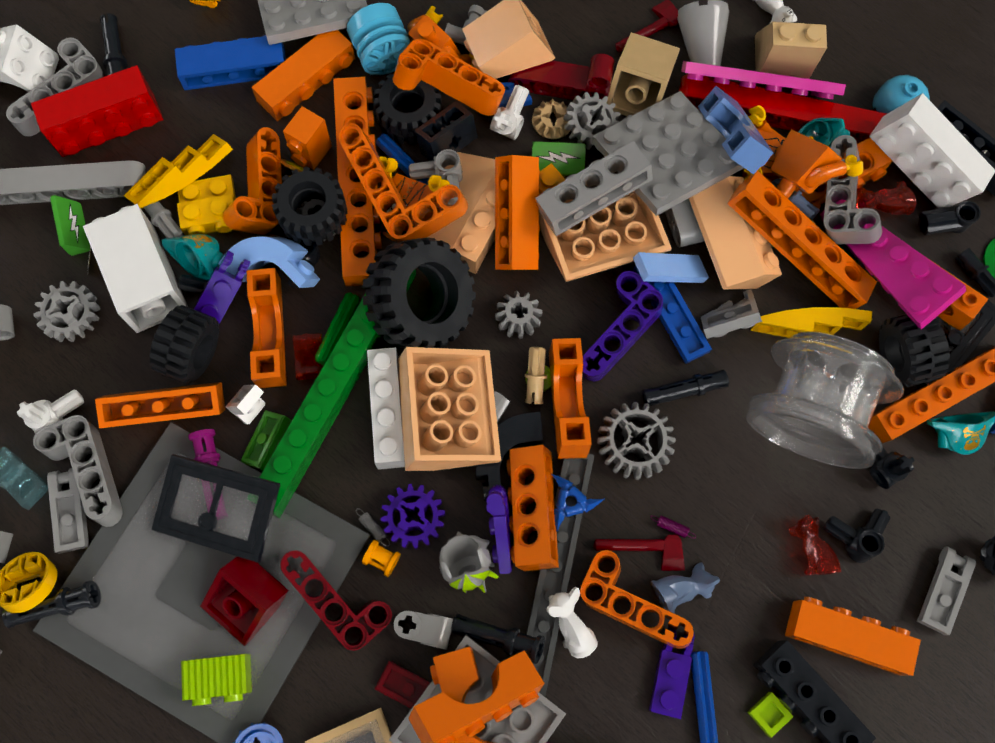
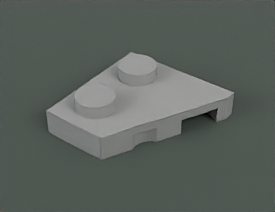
M752 289L744 291L745 298L733 305L732 301L729 300L720 305L719 308L701 316L703 330L707 339L722 337L730 331L740 328L747 329L753 327L756 323L762 322Z

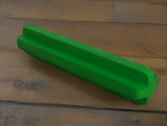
M351 292L345 294L315 355V361L318 364L324 365L359 304L358 295Z

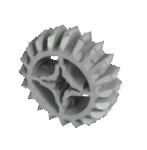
M633 402L631 410L625 403L621 405L620 411L615 408L612 409L610 412L612 418L605 416L603 422L606 426H600L598 430L604 436L597 439V444L606 445L599 450V454L609 455L604 463L605 465H610L614 462L616 464L613 468L614 473H617L620 468L624 469V478H628L631 471H633L635 480L641 478L642 472L646 478L652 476V470L660 473L663 470L661 464L668 465L670 462L666 455H673L675 451L672 447L668 446L676 442L675 437L667 436L674 430L672 426L664 427L668 418L664 416L659 419L657 415L660 410L657 408L652 413L648 412L649 404L646 403L642 410L639 409L637 402ZM637 420L646 423L648 426L639 428L632 422L628 423V421ZM617 426L622 430L621 434L624 438V443L618 449L614 443V431ZM653 433L656 434L658 440V449L655 456L651 452L652 447L649 444V437ZM644 434H646V435L642 438V441L640 442V444H639V443H636V444H632V445H630L629 447H627V446L629 445V443L631 442L632 438H634V439L637 438V437L640 438L641 436H643ZM634 453L640 459L644 458L645 462H634L626 459L624 456Z

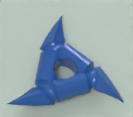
M552 474L561 488L555 505L556 509H554L556 531H558L565 516L570 517L583 513V511L588 512L604 500H587V497L573 486L572 482ZM568 496L576 499L575 506L571 507L566 504L565 500Z

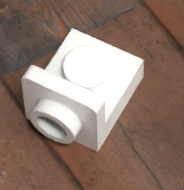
M255 384L243 385L226 405V408L244 424H250L265 406V402L260 398L264 392Z

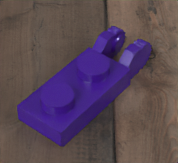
M227 251L219 267L216 266L194 307V310L216 318L219 324L240 288L243 277L250 265V261L244 259L240 263L235 275L227 272L226 270L232 263L234 253Z
M496 484V486L493 485L490 488L486 498L487 511L493 515V517L489 518L490 534L496 537V545H493L492 548L493 562L499 564L500 574H509L513 568L511 559V546L513 543L509 526L510 515L507 492H505L506 489L501 485Z
M668 627L667 630L674 633V640H676V630ZM694 634L691 643L682 649L681 654L672 652L673 647L665 643L663 650H660L649 707L650 712L681 719L692 657L690 656L694 645Z

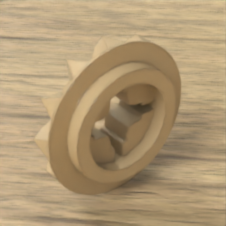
M554 99L546 103L542 101L540 106L534 109L532 124L538 134L548 139H559L571 131L564 128L568 122L563 119L567 112V106H565L564 101L561 103L555 102ZM552 112H554L557 118L555 126L552 125L549 118Z

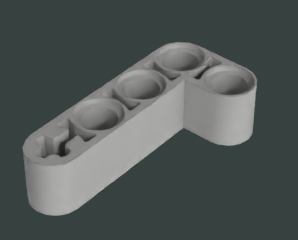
M76 38L63 39L57 47V51L66 66L8 107L6 111L8 120L23 136H33L40 132L31 106L32 102L105 77L96 59Z
M842 135L835 138L831 144V149L841 158L844 157L845 153L846 157L854 155L857 157V162L860 161L857 142L854 137ZM838 176L828 180L824 211V227L827 235L836 244H870L878 241L883 232L878 212L870 208L855 209L858 176H848L844 179H838L841 177ZM839 200H846L842 204H835ZM866 224H874L871 228H862ZM836 225H844L840 229H833V227Z
M75 415L38 430L33 438V445L38 451L54 461L69 457L86 515L104 527H111L117 524L122 517L123 511L98 429L83 416ZM82 429H85L81 435L77 436ZM56 440L55 444L49 448L50 444ZM92 454V457L87 462H84L85 458ZM100 479L99 484L95 488H92L93 483L96 480Z

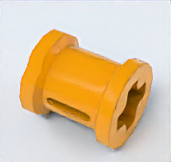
M373 540L363 557L362 564H370L383 571L384 576L389 577L397 565L401 553L397 551L393 553L379 546L378 541Z

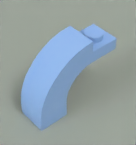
M251 237L238 242L228 250L234 253L232 263L226 271L233 275L236 274L240 263L246 259L250 261L248 270L262 269L270 262L276 264L299 288L315 287L320 280L314 273L313 266L307 261L302 260L308 251L300 244L287 238ZM247 272L245 273L242 282H247Z

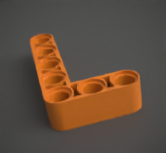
M347 124L341 128L338 136L339 142L385 228L395 241L426 238L466 213L468 209L467 199L459 188L454 185H445L407 208L367 135L356 124ZM355 138H358L354 144H351ZM371 159L370 163L363 167V164ZM383 181L382 186L378 189H375V186L379 182ZM458 197L454 205L447 206L451 198ZM396 204L391 212H387L390 205ZM433 212L429 220L423 221L427 213ZM409 226L408 231L404 235L399 236L400 230L403 227Z

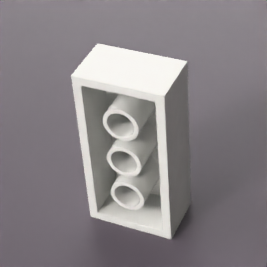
M923 93L884 115L869 136L938 209L953 206L983 193L995 173V169Z

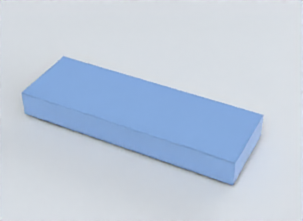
M638 252L633 257L643 281L704 283L709 278L699 255Z

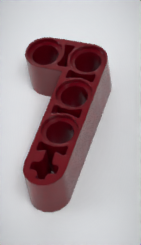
M595 54L592 56L590 67L552 60L510 74L507 82L523 86L529 90V93L574 100L577 95L582 97L585 92H588L590 97H592L597 92L599 99L602 100L605 96L608 97L615 61L613 57L607 54Z
M293 550L285 553L282 557L280 565L283 574L346 649L352 651L361 649L390 623L392 611L385 602L371 600L354 614L304 553ZM290 556L295 559L298 557L302 558L303 561L300 563V567L305 573L308 568H311L313 573L305 576L300 584H297L295 579L300 578V575L294 569L290 572L286 569L289 565L287 559ZM311 579H318L323 586L322 592L314 597L309 596L305 592L306 583ZM331 603H338L342 608V613L336 620H330L325 616V609ZM374 606H381L384 609V618L377 623L371 622L369 619L370 610ZM350 627H358L361 630V637L355 643H348L345 640V632Z

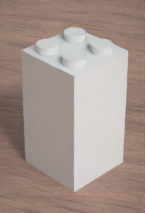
M138 204L123 207L114 214L96 218L91 223L83 226L116 311L136 333L160 324L176 306L184 305L188 307L181 289L178 288L177 279L158 234Z

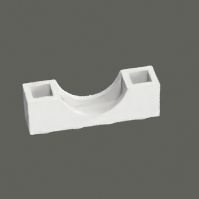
M396 347L367 350L375 465L378 470L405 467Z

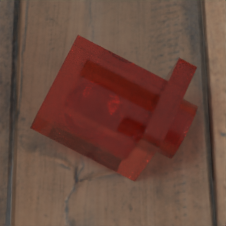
M319 333L293 336L297 380L317 378L324 366L315 361V355L322 343V335Z

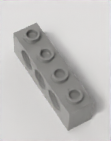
M631 141L626 145L619 146L613 153L603 159L592 162L589 167L579 173L568 176L565 181L557 186L543 191L540 196L535 198L539 211L555 236H558L652 181V166L636 143ZM597 185L595 188H589L590 186ZM570 199L573 200V201H571V202H569V203H564V202L567 201V200H570Z

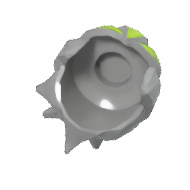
M458 531L457 535L449 539L447 544L441 548L439 569L444 580L449 582V585L455 589L462 588L464 593L477 587L485 593L487 591L485 579L488 576L498 579V575L489 569V566H495L491 561L489 550L486 549L490 541L475 535L461 534Z

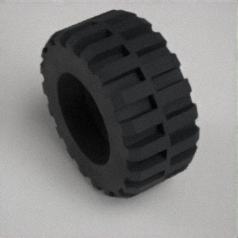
M428 237L392 243L386 246L385 250L379 251L374 257L376 263H370L366 270L369 277L363 280L362 288L366 289V296H362L363 305L368 307V311L365 314L368 321H374L373 329L376 333L384 335L385 341L390 344H396L400 348H440L446 346L448 342H453L460 335L459 331H464L469 323L467 318L472 317L474 307L471 306L472 301H475L476 292L472 291V284H475L473 276H469L468 270L470 268L467 262L460 260L461 254L455 248L450 249L448 243ZM416 268L427 277L432 290L431 306L422 320L413 314L406 296L409 277Z

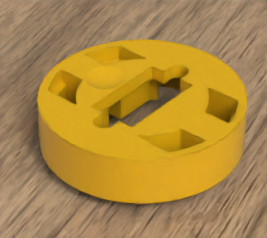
M39 552L24 553L9 561L0 570V606L10 613H22L40 604L55 586L57 580L56 566L44 554ZM37 577L42 579L40 582L35 580V582L21 586L20 591L16 588L19 583Z

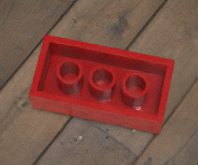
M138 65L31 103L40 131L62 157L74 155L80 150L101 145L105 141L119 136H126L132 131L143 127H151L157 122L164 120L155 96Z

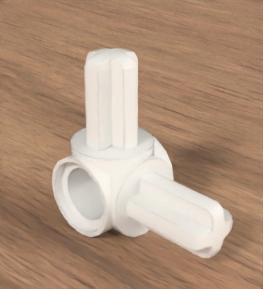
M515 85L506 108L499 107L496 114H494L490 125L491 130L513 140L518 137L524 122L520 112L529 94L527 88Z
M72 390L53 403L48 400H39L28 404L24 401L19 404L20 409L17 411V415L23 418L25 424L33 429L36 434L41 428L63 420V416L84 403V399L77 390Z

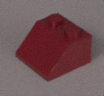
M237 556L219 570L200 607L243 646H246L278 610L289 590L260 566L258 562Z

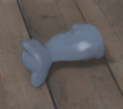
M700 562L694 566L691 577L672 575L657 581L652 580L650 584L661 606L675 614L677 606L691 601L697 594L702 595L706 599L710 598L715 585L720 582V579L705 571L703 563Z

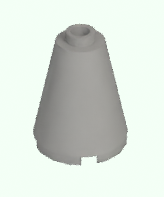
M708 0V5L699 6V1L684 5L678 10L677 20L690 62L721 66L729 18L728 3L721 0Z

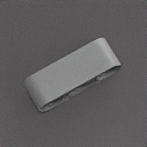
M689 198L665 211L677 247L680 248L705 242Z

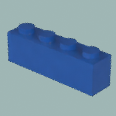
M266 35L248 39L239 38L226 42H212L197 46L188 45L175 49L177 76L184 90L261 80L286 60L283 42L269 45Z

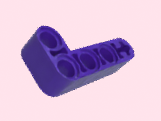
M633 271L621 273L616 281L617 295L628 307L583 355L582 374L589 381L601 380L662 313L663 297L661 293L647 281H643L641 276ZM627 282H632L637 286L631 292H626L621 287ZM646 300H654L658 306L653 310H648L644 308L643 303ZM629 320H635L638 322L639 327L636 330L630 331L625 329L623 325ZM615 340L619 342L620 347L612 352L606 350L605 345L608 341ZM599 351L601 352V354H602V356H603L601 359H600V356H599ZM598 362L599 370L591 369L589 371L588 363L596 364Z

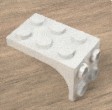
M17 24L0 28V82L15 85L29 92L54 75L59 61V56L55 51Z

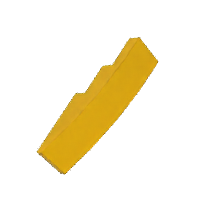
M213 134L197 151L188 145L172 162L162 157L124 196L134 205L138 204L140 208L162 200L188 186L208 172L233 149L226 141Z
M811 307L785 310L761 316L762 322L756 323L751 327L750 331L805 341L813 332L834 335L842 327L862 330L872 321V311L840 307Z

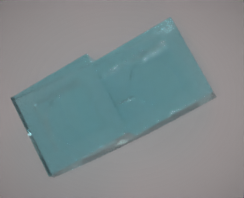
M4 446L0 450V487L6 489L23 508L30 510L48 491V485L8 448Z

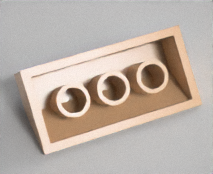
M729 176L689 198L723 289H758L782 275L779 268V260L774 254L770 243L727 204L739 184L744 181V177Z

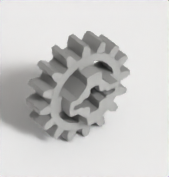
M585 92L582 97L577 95L566 108L567 112L563 117L564 120L568 121L564 127L565 130L572 131L569 138L573 139L576 137L578 139L577 143H586L587 150H590L594 145L592 143L593 135L619 123L617 119L621 115L620 112L613 111L616 106L615 103L608 105L606 103L608 97L605 96L601 100L597 92L592 97H590L588 92ZM592 117H594V118H595V119L593 120L594 123H593L592 125H590V123H591V121H592L591 119H592Z
M60 281V288L58 289L50 285L49 289L51 292L49 294L43 292L40 294L44 299L43 302H35V306L40 309V311L34 313V317L39 320L36 324L37 327L43 330L44 334L48 337H54L59 342H63L65 337L70 342H74L75 335L77 334L85 338L84 330L87 328L93 331L94 327L90 323L92 321H99V317L94 314V312L100 310V306L95 302L97 297L85 285L80 287L75 281H72L70 286L64 281Z

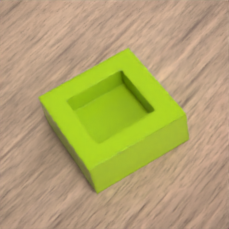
M768 692L747 712L764 733L771 738L793 718V715L773 692Z

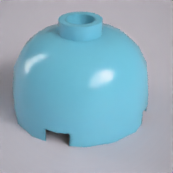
M911 75L895 76L887 80L874 95L873 109L876 107L877 112L888 114L922 93L930 100L928 88L917 77Z

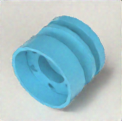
M389 3L370 4L357 11L347 23V33L354 48L357 50L356 53L365 72L371 75H384L394 72L400 54L411 43L396 8Z

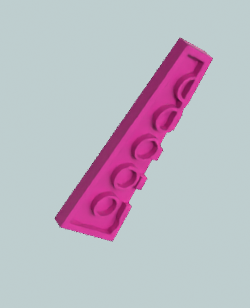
M683 61L681 72L688 73V79L703 81L704 76L714 77L713 82L729 84L730 79L739 80V86L755 88L756 83L766 84L765 90L781 92L782 87L792 88V94L807 96L808 91H811V96L834 99L835 94L844 95L846 84L689 61Z
M839 200L835 204H842L846 200ZM823 211V212L820 214V216H821L822 221L824 222V211ZM866 224L862 228L868 229L873 227L874 224ZM836 225L833 227V229H840L844 225ZM883 226L882 236L874 243L845 244L848 250L865 265L866 270L871 275H874L881 283L883 289L893 296L901 309L921 330L966 292V285Z

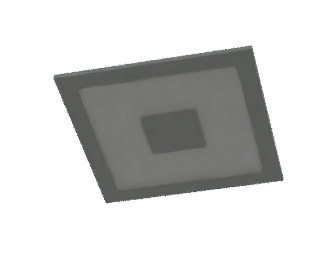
M170 422L121 496L120 503L123 514L120 521L114 526H102L61 587V589L65 587L73 589L83 586L86 581L92 580L98 585L101 593L100 605L93 609L88 607L78 609L69 616L59 613L41 618L33 631L218 743H233L238 737L240 730L246 729L251 723L259 724L262 722L321 621L320 617L283 574L280 565L282 557L289 551H301L337 592L370 535L294 492L280 519L272 516L261 562H258L289 592L278 610L246 646H243L200 607L219 570L237 556L151 530L171 455L175 454L189 459L195 458L193 443L188 438L190 433ZM203 442V443H202V445H203V450H204V452H206V451H207V450H206V445H205V442ZM216 448V452L221 457L220 462L217 463L218 467L255 477L261 476L262 473ZM182 474L171 518L198 526L200 515L208 512L202 480ZM210 482L212 494L214 496V483ZM223 486L229 517L217 520V525L213 531L247 541L256 509L247 499L250 493ZM292 556L288 557L289 565L286 569L289 572L294 569L300 575V578L295 579L297 584H300L305 576L313 573L311 568H308L305 573L300 567V563L303 561L301 557L296 559ZM311 579L305 586L306 594L312 597L319 595L323 589L322 583L318 579ZM239 654L251 655L252 692L243 694V700L224 702V696L211 697L212 704L192 706V700L182 701L181 661Z

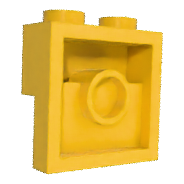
M231 174L196 180L178 191L179 203H177L179 223L184 235L212 232L227 233L233 230L226 226L223 221V212L236 199Z

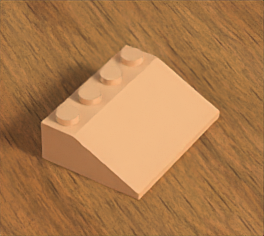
M457 152L463 171V178L459 182V187L467 199L468 209L462 217L428 236V238H435L437 241L442 240L450 245V249L455 248L461 254L460 260L467 262L470 268L468 271L476 274L495 240V159ZM448 165L445 167V169H450L454 167V165Z
M635 191L558 236H555L539 211V226L545 243L566 282L634 262L633 257L638 252L665 253L672 249L659 215L655 216ZM570 199V200L565 201L564 203H569V202H571V201H573V200Z
M406 347L397 360L405 471H435L500 462L501 454L490 350Z

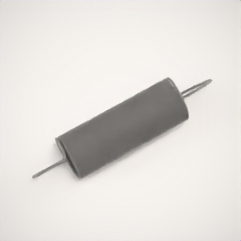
M368 512L360 516L358 520L376 541L380 543L386 538L387 534H385Z

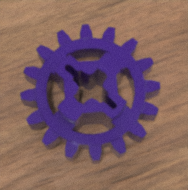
M408 484V491L403 492L398 487V496L396 498L392 495L387 496L391 502L390 506L382 505V510L388 513L387 516L381 517L382 523L389 524L384 529L385 534L393 532L394 535L391 541L396 543L401 539L402 548L405 549L409 542L413 544L414 549H418L419 542L421 541L426 546H429L428 537H439L435 530L436 527L444 528V523L438 520L440 517L445 516L444 510H437L442 504L441 499L433 501L435 492L431 490L425 494L424 485H420L418 491H414L412 484ZM408 498H419L413 503H406L404 501ZM429 506L433 511L432 523L425 516ZM395 510L400 513L401 517L397 527L394 524ZM405 510L411 513L419 511L418 516L421 523L415 520L408 523L409 518ZM412 530H420L423 532L422 534L417 536L406 535Z

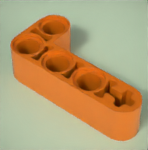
M414 39L405 48L398 58L393 75V83L402 90H413L422 80L487 116L496 114L505 93V87L501 82L424 39Z
M268 127L259 129L247 143L248 197L240 196L236 198L223 212V221L230 229L265 235L279 224L272 208L274 204L272 194L277 193L275 190L277 183L282 184L280 139L278 134Z
M609 550L597 553L580 589V594L585 604L591 609L673 648L683 649L689 646L694 634L691 623L683 617L616 587L615 584L621 572L618 556ZM603 560H612L616 564L614 570L610 573L600 571L599 565ZM593 586L600 587L603 590L602 597L597 601L587 598V591ZM620 599L629 601L631 604L629 612L626 614L617 613L614 610L616 601ZM647 612L657 614L659 617L658 625L652 628L646 627L642 623L644 614ZM665 618L670 620L668 622V627L677 630L679 626H683L685 628L684 633L688 637H681L679 641L674 640V633L665 629V635L660 634L664 627Z

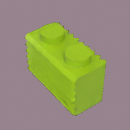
M239 654L181 661L182 701L192 700V706L212 704L211 697L224 696V702L243 700V694L252 692L251 655Z

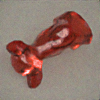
M904 181L899 182L896 188L882 189L875 193L865 188H858L856 208L878 209L893 215H910L916 208V197Z
M805 515V517L797 521L796 526L789 527L791 536L803 540V552L808 561V567L804 571L805 576L842 573L834 550L818 536L820 527L819 517L812 519L811 515Z

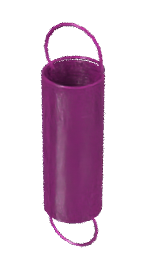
M662 515L656 521L658 522L657 526L683 538H686L690 532V528Z

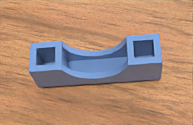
M715 86L699 104L698 108L705 119L726 138L722 146L729 157L754 175L760 167L767 163L773 151L740 104Z

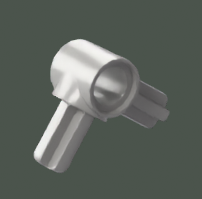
M442 150L437 156H434V161L409 165V175L413 180L438 175L442 179L448 180L450 185L457 186L460 190L459 182L463 178V171L459 155L454 150ZM448 165H454V167L450 169H445V167ZM458 197L451 198L447 204L454 205Z

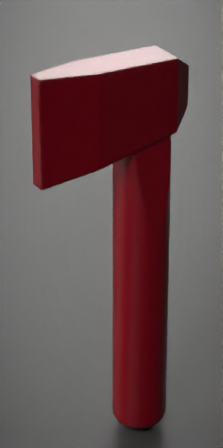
M665 0L654 6L652 11L660 19L635 32V34L649 37L667 26L679 24L677 8L670 0ZM629 36L615 44L618 52L624 50Z
M667 535L664 539H595L594 549L596 551H662L661 571H685L682 541L678 535Z

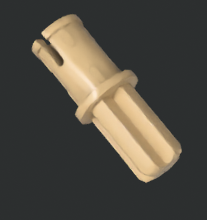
M543 347L529 348L528 373H525L527 378L525 403L532 404V402L534 404H543L544 379H547V375L544 374L546 349Z

